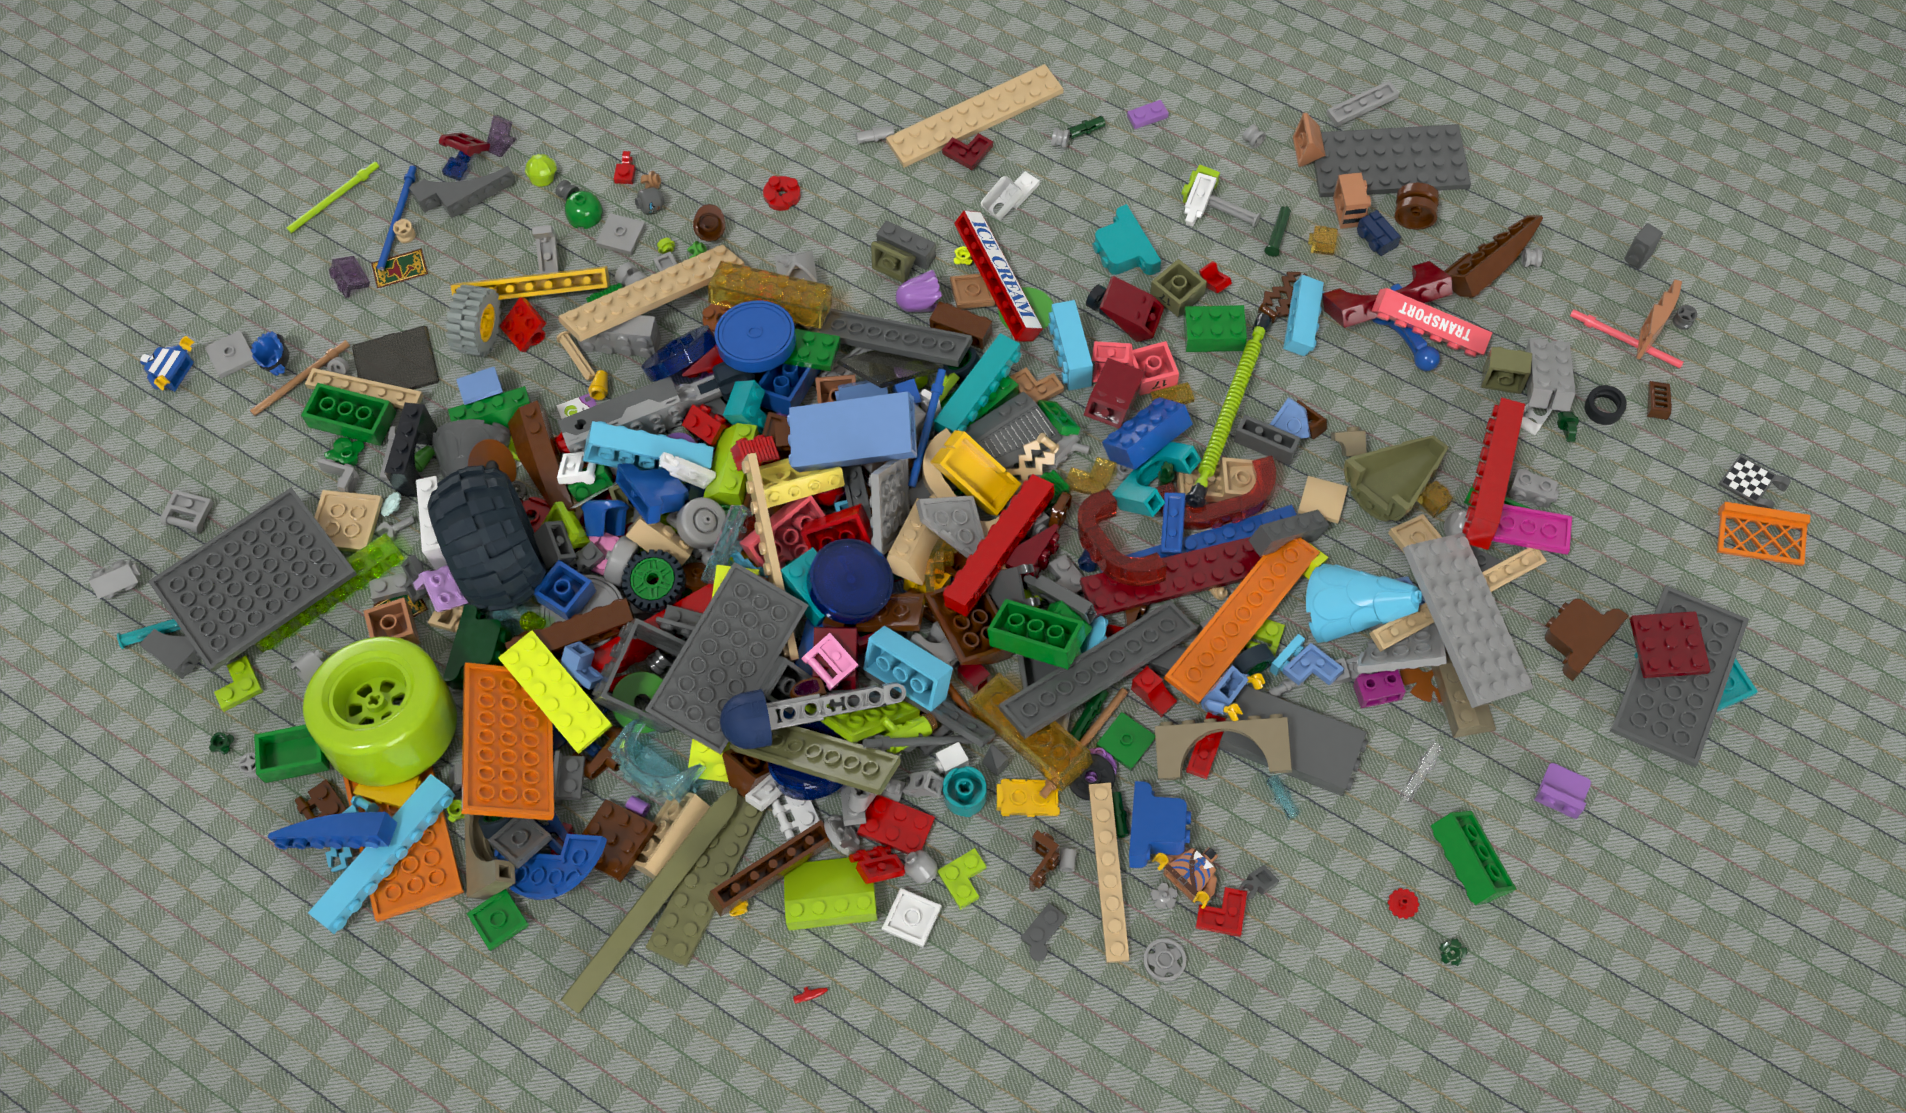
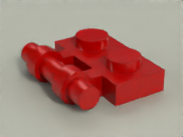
M875 846L872 850L867 851L861 849L849 855L851 863L858 862L856 869L865 884L901 877L905 874L904 865L896 854L890 855L891 848L889 846Z

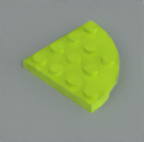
M902 701L884 707H874L823 717L824 720H821V722L847 741L855 743L888 730L880 722L883 717L887 716L895 725L918 717L920 710ZM806 705L805 710L810 714H814L816 712V705Z

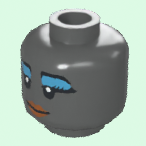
M655 187L638 191L635 205L644 214L661 210L662 205H664V197L662 192L658 191Z

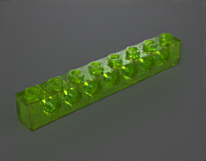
M383 534L346 559L356 572V576L255 643V645L262 653L274 648L277 643L292 636L295 631L310 624L313 619L321 614H325L331 607L339 602H343L349 595L361 590L369 581L379 578L385 571L397 566L405 558L388 534Z

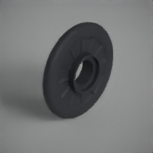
M1084 754L1077 757L1069 766L1067 781L1070 789L1076 796L1090 801L1089 784L1111 783L1112 789L1115 783V772L1110 762L1104 757L1097 754ZM1087 772L1096 773L1097 780L1093 783L1086 781L1085 774Z

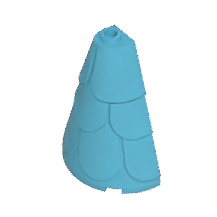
M1321 564L1320 567H1316L1313 570L1307 586L1306 612L1311 613L1312 622H1309V627L1317 643L1328 642L1418 612L1419 603L1422 602V593L1414 585L1386 576L1379 577L1337 564Z

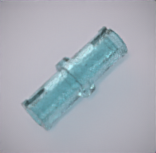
M1274 775L1268 778L1266 784L1275 796L1274 801L1276 804L1281 806L1286 818L1290 820L1298 816L1300 811L1291 799L1290 791H1286L1279 776Z

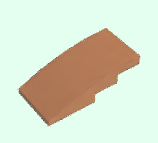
M1674 279L1668 292H1664L1658 304H1654L1640 329L1637 359H1641L1651 348L1663 329L1678 300L1682 281Z

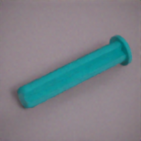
M173 618L124 634L117 633V641L121 649H124L127 645L143 641L154 629L167 634L181 628Z

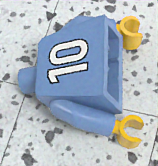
M1232 665L1201 700L1202 708L1215 716L1219 713L1224 715L1228 713L1232 721H1237V714L1242 715L1243 713L1238 704H1231L1244 685L1252 683L1255 690L1263 688L1262 684H1265V680L1262 674L1256 673L1250 677L1249 674H1242Z

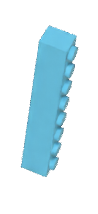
M430 774L392 817L397 822V826L389 847H365L308 914L333 934L341 930L346 925L347 919L361 908L362 902L367 896L376 891L381 880L390 875L395 864L407 855L408 849L422 838L423 832L429 825L437 821L438 815L443 809L451 805L453 798L456 796L452 790Z

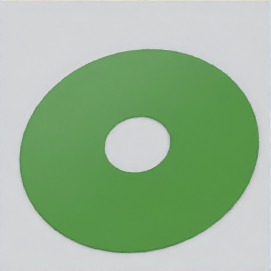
M1022 287L1026 298L1034 308V313L1042 328L1045 329L1048 323H1050L1049 312L1052 311V300L1041 290ZM998 310L1001 322L1008 328L1001 312Z
M649 672L629 674L618 682L612 697L635 707V697L639 694H645L651 700L663 679ZM613 711L617 721L632 732L649 733L655 731Z

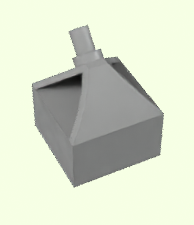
M812 250L775 256L782 301L788 300L790 296L795 299L802 298L812 292L820 295Z

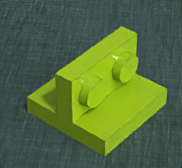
M555 502L544 522L563 521L572 547H585L590 543V540L574 511H567L563 502Z

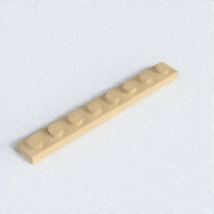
M1111 783L1089 784L1106 963L1128 962L1129 950Z

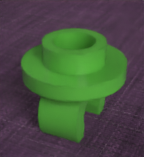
M695 241L693 246L687 249L689 253L693 254L689 259L706 252V246L702 242Z

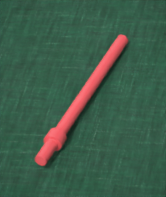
M1573 309L1570 316L1583 322L1585 326L1589 328L1594 327L1638 348L1639 340L1596 320V317L1590 314L1587 316ZM1652 346L1646 352L1679 369L1684 362Z

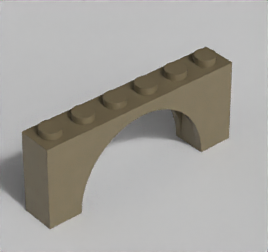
M1272 714L1267 719H1261V716H1248V720H1239L1238 717L1237 721H1232L1228 717L1225 718L1226 721L1217 722V719H1204V723H1195V720H1185L1180 725H1173V722H1161L1160 726H1155L1158 779L1160 781L1182 780L1184 761L1191 748L1205 736L1216 732H1235L1251 739L1265 755L1270 774L1292 773L1288 718L1283 717V714Z
M464 814L467 898L487 900L515 884V866L509 861L496 860L493 856L489 841L484 837L478 823L482 815Z

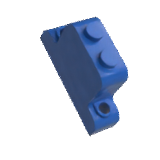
M630 463L618 464L615 482L647 524L660 522L661 514L679 511L685 505V500L689 498L688 489L685 488L678 478L669 475L670 472L665 468L639 470Z
M1135 781L1129 868L1145 867L1148 860H1150L1151 854L1180 855L1185 851V843H1190V830H1186V825H1191V811H1187L1186 802L1181 798L1155 797V791H1152L1151 785L1142 781Z

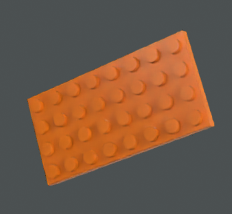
M465 662L461 814L553 820L552 722L505 666Z
M433 765L420 774L419 781L423 783L430 774L436 777ZM343 776L349 806H351L352 797L357 796L353 792L358 783ZM365 799L379 807L377 812H387L391 817L399 810L397 807L386 805L383 802L380 804ZM357 807L359 812H365V809ZM444 809L438 815L437 821L429 825L423 832L422 838L408 849L407 855L395 864L390 875L384 877L378 884L376 891L370 895L374 918L377 922L464 893ZM365 847L359 848L360 853L365 849Z

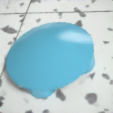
M1103 616L1094 618L1090 624L1092 630L1080 648L1081 653L1107 639L1105 632L1108 619Z

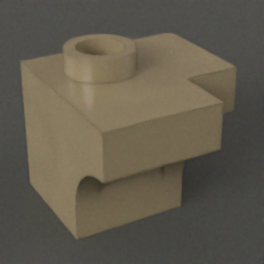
M1359 426L1346 427L1347 430L1331 432V440L1337 441L1341 445L1342 456H1356L1367 453L1365 430H1359Z

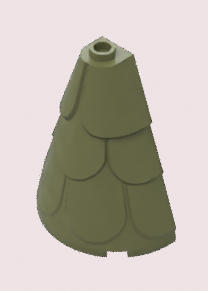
M1432 435L1352 456L1345 460L1344 464L1345 480L1350 482L1353 489L1350 493L1360 507L1374 518L1385 522L1389 520L1397 521L1410 512L1429 480L1434 477L1449 447Z

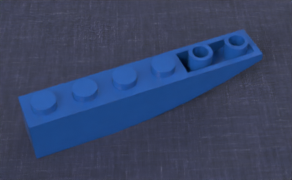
M387 812L333 814L289 825L269 833L268 838L275 843L274 845L277 848L283 850L287 848L323 849L324 847L341 849L342 847H351L358 849L360 847H389L397 822Z

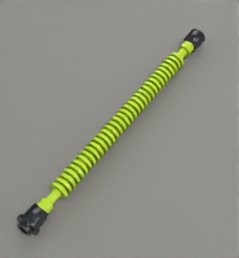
M1258 314L1252 328L1253 338L1246 343L1198 469V472L1201 474L1200 478H1197L1195 485L1186 494L1185 500L1193 508L1203 507L1206 503L1208 477H1212L1215 473L1262 348L1260 340L1263 339L1265 332H1268L1272 321L1271 317L1267 314Z

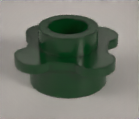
M221 732L215 733L210 740L209 750L211 752L218 751L224 755L229 753L230 744L234 741L233 735H225Z

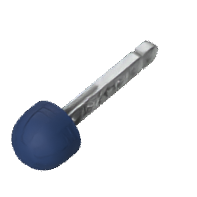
M892 682L882 684V688L871 686L820 696L818 693L766 703L762 689L737 694L727 701L721 712L720 726L725 738L739 748L755 749L771 746V730L824 720L823 717L879 707L883 704L899 703L905 699L906 690L901 684ZM893 687L901 689V695L896 699L890 696V690ZM872 691L880 693V699L875 703L869 701V694ZM851 695H857L859 698V703L854 707L849 706L847 703L848 697ZM840 697H843L844 709H842L841 704L835 705L834 710L826 707V704H829L831 699L834 702H842ZM808 703L816 705V712L812 715L805 713V706ZM787 707H792L795 710V715L790 719H786L783 716V711ZM775 709H779V716L781 718V721H778V715Z

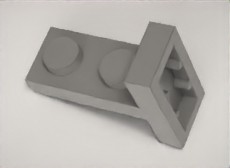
M551 225L532 227V234L536 239L539 274L559 272L558 235Z

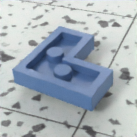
M1310 643L1283 668L1282 673L1298 686L1312 673L1330 686L1343 673L1344 668Z

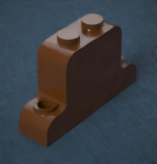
M1574 599L1569 604L1565 602L1558 610L1560 615L1557 618L1553 616L1546 623L1545 627L1548 630L1544 636L1548 644L1566 657L1562 662L1564 664L1562 668L1563 674L1571 681H1574L1624 624L1629 615L1620 609H1612L1602 615L1582 599Z

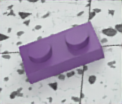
M1161 100L1127 111V117L1134 129L1166 119L1169 114Z

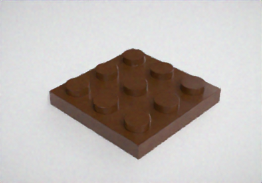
M605 799L581 834L603 836L607 839L604 851L593 869L621 883L658 826Z

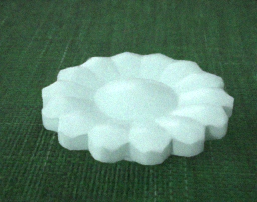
M393 492L385 499L381 508V514L384 517L389 516L393 511L399 510L401 500L399 492Z

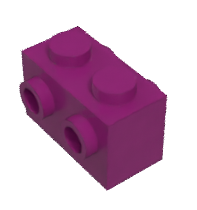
M1398 669L1395 671H1379L1374 674L1362 673L1356 677L1353 684L1361 709L1402 700L1406 693Z

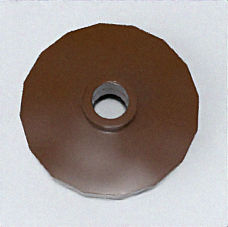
M1063 492L1057 503L1054 504L1049 527L1057 524L1060 530L1067 517V509L1071 507V494Z
M700 562L688 563L682 566L686 578L685 590L688 588L695 592L715 580L716 569L713 566H707Z

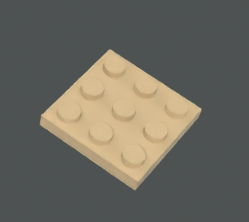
M322 490L314 518L338 550L368 553L383 498L378 495Z

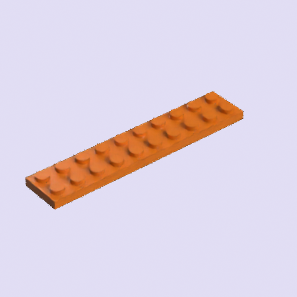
M1296 538L1281 546L1274 553L1263 555L1163 679L1198 705L1308 569L1320 551L1302 538Z

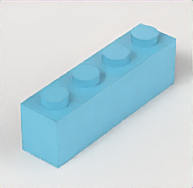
M1302 275L1294 283L1283 349L1301 356H1305L1314 350L1317 342L1315 335L1319 328V323L1317 322L1322 310L1320 303L1323 298L1322 293H1324V282Z

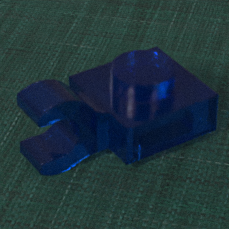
M459 151L456 158H449L442 170L443 175L460 181L469 167L467 163L471 157Z

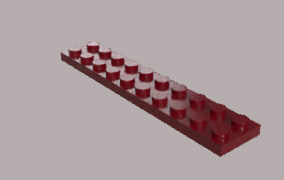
M1250 537L1082 577L1079 582L1086 600L1093 603L1097 615L1095 618L1242 582L1262 556L1258 555L1248 541Z

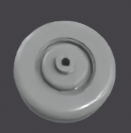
M701 497L689 501L679 510L676 518V527L679 536L686 544L693 548L706 549L723 539L727 532L728 520L725 511L717 502Z
M626 535L619 538L613 550H609L605 557L608 561L604 570V579L619 587L623 583L622 575L625 574L624 568L629 566L627 564L629 560L633 561L634 556L641 549L636 542H633Z

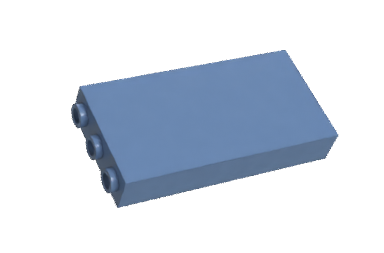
M909 392L789 408L790 415L787 416V422L790 427L788 443L791 447L789 464L797 472L917 457L914 397Z

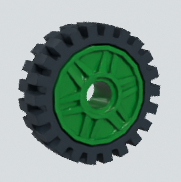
M650 549L649 552L642 551L640 556L636 554L633 561L629 560L627 563L629 566L623 570L625 574L622 575V587L627 598L636 608L644 612L655 613L657 611L659 613L666 609L667 605H673L678 602V599L683 597L682 592H685L686 578L681 564L674 556L668 552L664 553L663 550L658 549V551ZM653 578H659L656 584L650 585V581Z

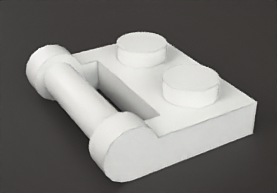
M584 452L563 454L557 476L558 483L573 484L584 482L586 484H593L596 477V464L588 462L587 470L582 471L583 464L586 462L583 461Z

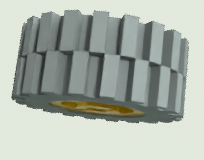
M462 284L456 289V293L453 294V302L449 304L450 312H447V317L449 318L448 322H446V328H448L446 337L449 338L448 345L453 352L485 357V355L489 354V350L492 351L493 343H496L497 340L496 334H499L498 325L501 323V319H499L501 309L499 308L501 302L498 300L499 295L494 289Z

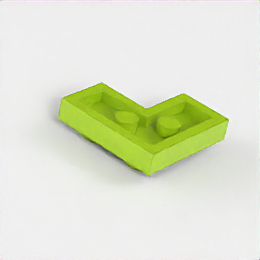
M247 656L226 665L233 682L214 692L224 712L264 692Z
M974 848L937 870V874L960 910L979 899V895L969 879L984 871L986 865Z

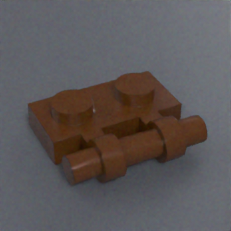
M326 779L308 791L311 797L310 800L305 801L302 796L295 799L297 810L307 820L327 815L342 814L347 809ZM318 807L321 812L317 816L312 812V809Z

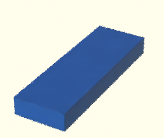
M1165 493L1161 554L1182 553L1185 493Z

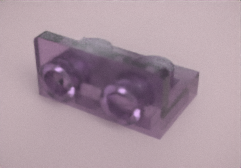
M354 256L332 259L329 274L335 280L338 290L342 292L345 298H350L351 290L369 287L370 281Z

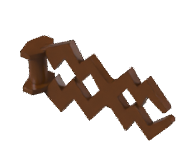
M1287 272V276L1281 277L1284 286L1272 287V292L1265 291L1263 303L1260 305L1258 313L1263 312L1269 315L1272 323L1278 317L1289 316L1290 310L1288 306L1291 304L1293 286H1290L1289 282H1296L1295 277L1300 276L1301 272ZM1280 293H1285L1287 299H1280ZM1271 299H1278L1280 307H1275L1277 312L1268 307L1273 306Z

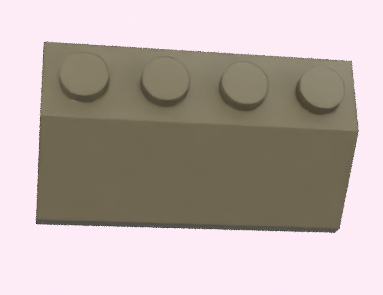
M1446 650L1447 664L1431 666L1453 738L1495 731L1496 727L1489 705L1471 707Z

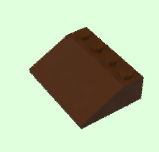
M946 587L924 593L929 607L961 665L994 664L1011 657L1012 652L992 647L989 644L987 629L998 610L987 591L983 593L967 617L945 606L943 592Z

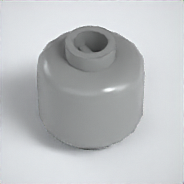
M923 850L911 852L905 858V872L916 883H929L935 878L937 863L927 852Z

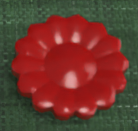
M1399 888L1398 891L1394 890L1389 895L1387 902L1389 910L1399 919H1408L1418 912V897L1415 896L1414 892H1410L1409 889L1403 890Z

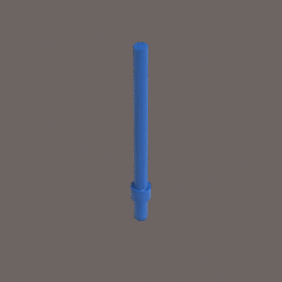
M938 369L935 383L931 387L930 392L932 395L917 448V457L914 460L908 486L916 488L940 395L943 393V381L946 374L944 369Z

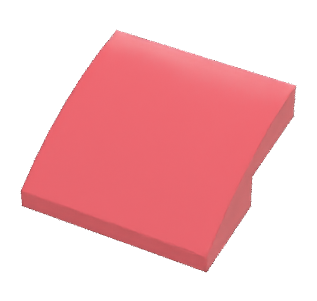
M1094 341L1092 361L1095 362L1092 382H1097L1107 358L1133 367L1132 344Z

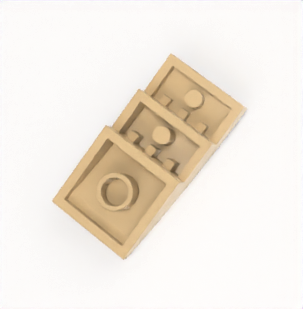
M1222 457L1218 462L1214 475L1208 477L1206 502L1244 501L1264 497L1261 463L1258 460ZM1200 463L1191 474L1176 472L1178 493L1187 494L1190 492L1197 478H1200L1201 474L1198 472Z

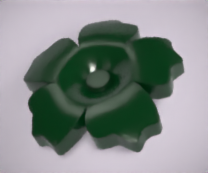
M1452 938L1450 944L1447 941L1440 943L1439 949L1443 952L1440 954L1441 961L1445 964L1451 962L1452 965L1459 966L1462 964L1461 958H1465L1468 953L1467 948L1461 947L1462 944L1457 938Z

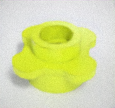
M962 246L955 249L956 257L953 259L955 264H972L971 255L967 247Z

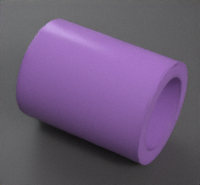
M632 795L628 799L625 808L644 818L649 812L650 804Z

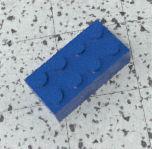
M781 364L774 369L766 371L758 383L765 390L760 407L784 415H790L789 408L797 407L801 404L821 370Z
M1159 397L1153 400L1152 404L1140 410L1131 420L1126 421L1117 431L1110 433L1102 441V444L1110 462L1135 470L1192 426L1193 423L1185 404Z

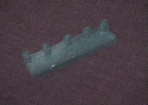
M744 505L730 506L700 579L706 584H714L716 565L731 566L728 564V560L732 551L738 552L739 547L735 545L739 533H746L747 530L743 526L746 516L752 517L753 515L749 508Z

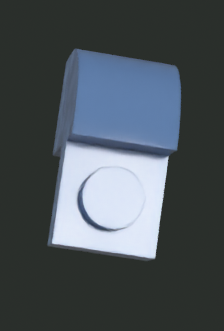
M580 641L565 646L561 665L576 683H581L583 687L589 690L594 688L603 679L601 673L591 667L595 652Z

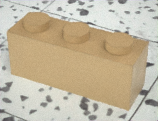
M641 515L626 534V537L636 542L647 552L650 549L655 551L659 549L663 550L664 553H670L678 560L681 566L690 557L694 549L686 544L670 526L664 525L661 522L647 524Z

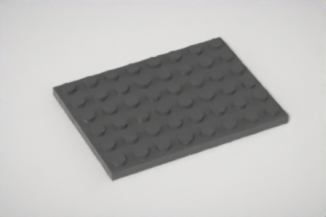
M291 487L148 582L208 669L213 673L357 574Z

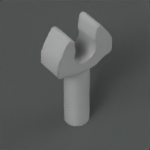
M411 515L394 525L383 522L376 531L379 535L388 531L380 539L383 543H391L396 540V532L415 523Z

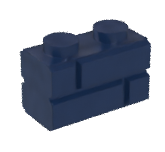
M1378 210L1359 220L1357 233L1361 238L1366 239L1373 252L1376 251L1382 256L1398 247L1401 236Z

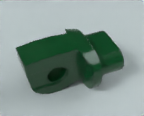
M1572 411L1558 413L1557 425L1560 430H1563L1566 441L1575 442L1577 425L1579 423L1578 417Z

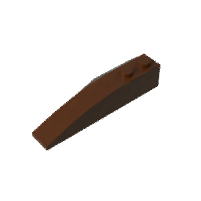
M1527 215L1508 227L1509 231L1495 235L1493 237L1494 241L1479 245L1477 247L1478 251L1472 255L1468 252L1444 270L1452 278V291L1458 296L1473 298L1478 296L1485 287L1490 286L1493 283L1492 281L1499 277L1523 251L1542 222V215Z
M538 400L519 407L508 422L517 457L550 509H552L555 502H563L567 511L576 512L575 508H571L574 506V502L568 489V484L558 483L557 476L561 459L546 410Z

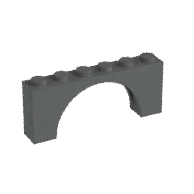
M154 629L139 644L147 653L181 679L191 673L195 665L202 659L186 636H170Z

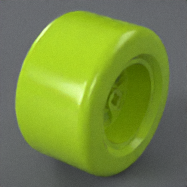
M397 637L366 638L341 648L327 658L316 670L306 688L303 699V717L306 727L329 762L345 778L366 786L379 787L399 784L413 779L428 770L447 750L457 725V709L454 697L432 658L415 643ZM394 698H404L400 706L393 705ZM368 718L374 720L373 724L361 725Z

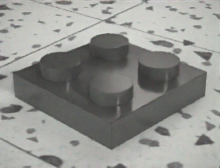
M513 818L489 838L488 841L493 848L519 869L550 842L552 837L533 819Z

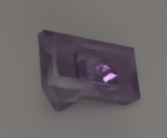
M493 115L487 142L490 143L488 152L502 157L515 142L516 138L510 136L512 121L499 115Z

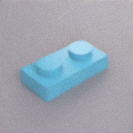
M1298 634L1272 662L1270 667L1272 674L1277 676L1280 671L1283 672V668L1290 663V660L1305 649L1303 647L1305 638Z

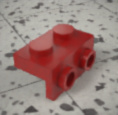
M692 404L682 426L708 444L715 446L723 429H727L731 425L726 422L727 419L724 416L711 412L712 408L708 405Z

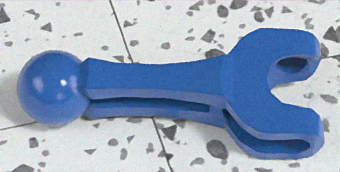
M1395 284L1391 286V290L1393 291L1402 288L1400 284ZM1380 318L1372 319L1374 323L1389 325L1404 339L1414 355L1415 365L1420 370L1431 371L1438 366L1440 362L1439 352L1434 347L1427 346V342L1420 335L1413 333L1412 328L1396 326L1394 324L1395 321L1390 319L1388 321Z

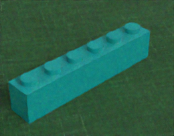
M1001 333L997 336L935 418L934 429L936 432L940 433L946 428L951 434L954 430L966 431L967 425L970 421L973 422L981 406L984 407L987 404L990 394L996 392L1002 378L1008 376L1013 363L1019 361L1021 357L1020 343Z

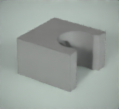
M938 621L933 624L926 640L918 633L911 637L910 642L953 667V669L960 665Z

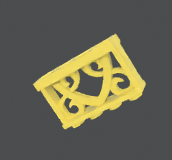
M789 458L759 466L767 508L845 485L841 467L797 472L790 466Z

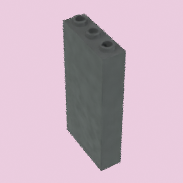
M1244 685L1236 701V704H1238L1243 713L1242 715L1237 714L1239 720H1248V716H1261V719H1267L1272 714H1283V717L1288 718L1292 773L1284 774L1343 796L1345 790L1350 791L1354 778L1350 776L1352 771L1357 772L1361 759L1357 757L1359 752L1364 753L1368 741L1364 738L1367 732ZM1235 732L1223 733L1219 744L1220 749L1268 767L1262 750L1251 739Z

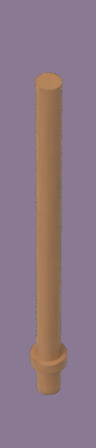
M1121 688L1053 776L1045 781L1046 785L1039 792L1041 797L1046 799L1052 790H1056L1058 782L1068 771L1071 763L1079 757L1128 694L1126 689Z

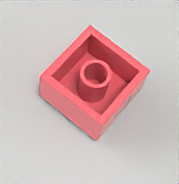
M1166 341L1133 350V367L1146 371L1138 391L1140 396L1177 386L1179 372Z

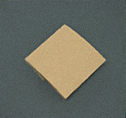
M1308 476L1298 513L1303 514L1318 509L1326 521L1338 524L1348 486Z

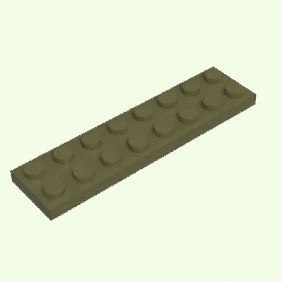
M798 726L771 730V746L743 749L732 743L729 745L737 753L880 796L901 763L900 756L873 748H864L863 745Z
M737 795L736 808L732 816L676 887L645 947L648 951L687 968L716 911L708 900L709 893L734 875L767 808L761 812L746 802L744 797Z

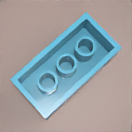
M1071 300L1052 304V311L1049 312L1050 323H1048L1050 335H1054L1053 348L1059 354L1057 362L1058 366L1063 369V372H1061L1063 384H1067L1068 391L1091 387L1093 364L1076 302Z
M883 626L869 637L863 669L886 684L892 682L901 684L905 688L908 698L931 712L946 700L953 667L888 627ZM893 687L895 690L901 693V689L899 687Z

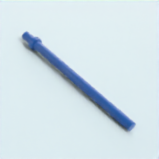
M411 165L408 173L404 176L405 182L377 264L378 270L383 271L385 269L396 235L393 231V226L396 221L401 219L410 192L409 187L416 179L415 173L417 168Z

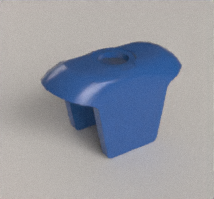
M593 499L581 505V509L584 512L587 536L603 537L605 523L607 533L614 536H624L626 512L629 509L627 503L622 500Z

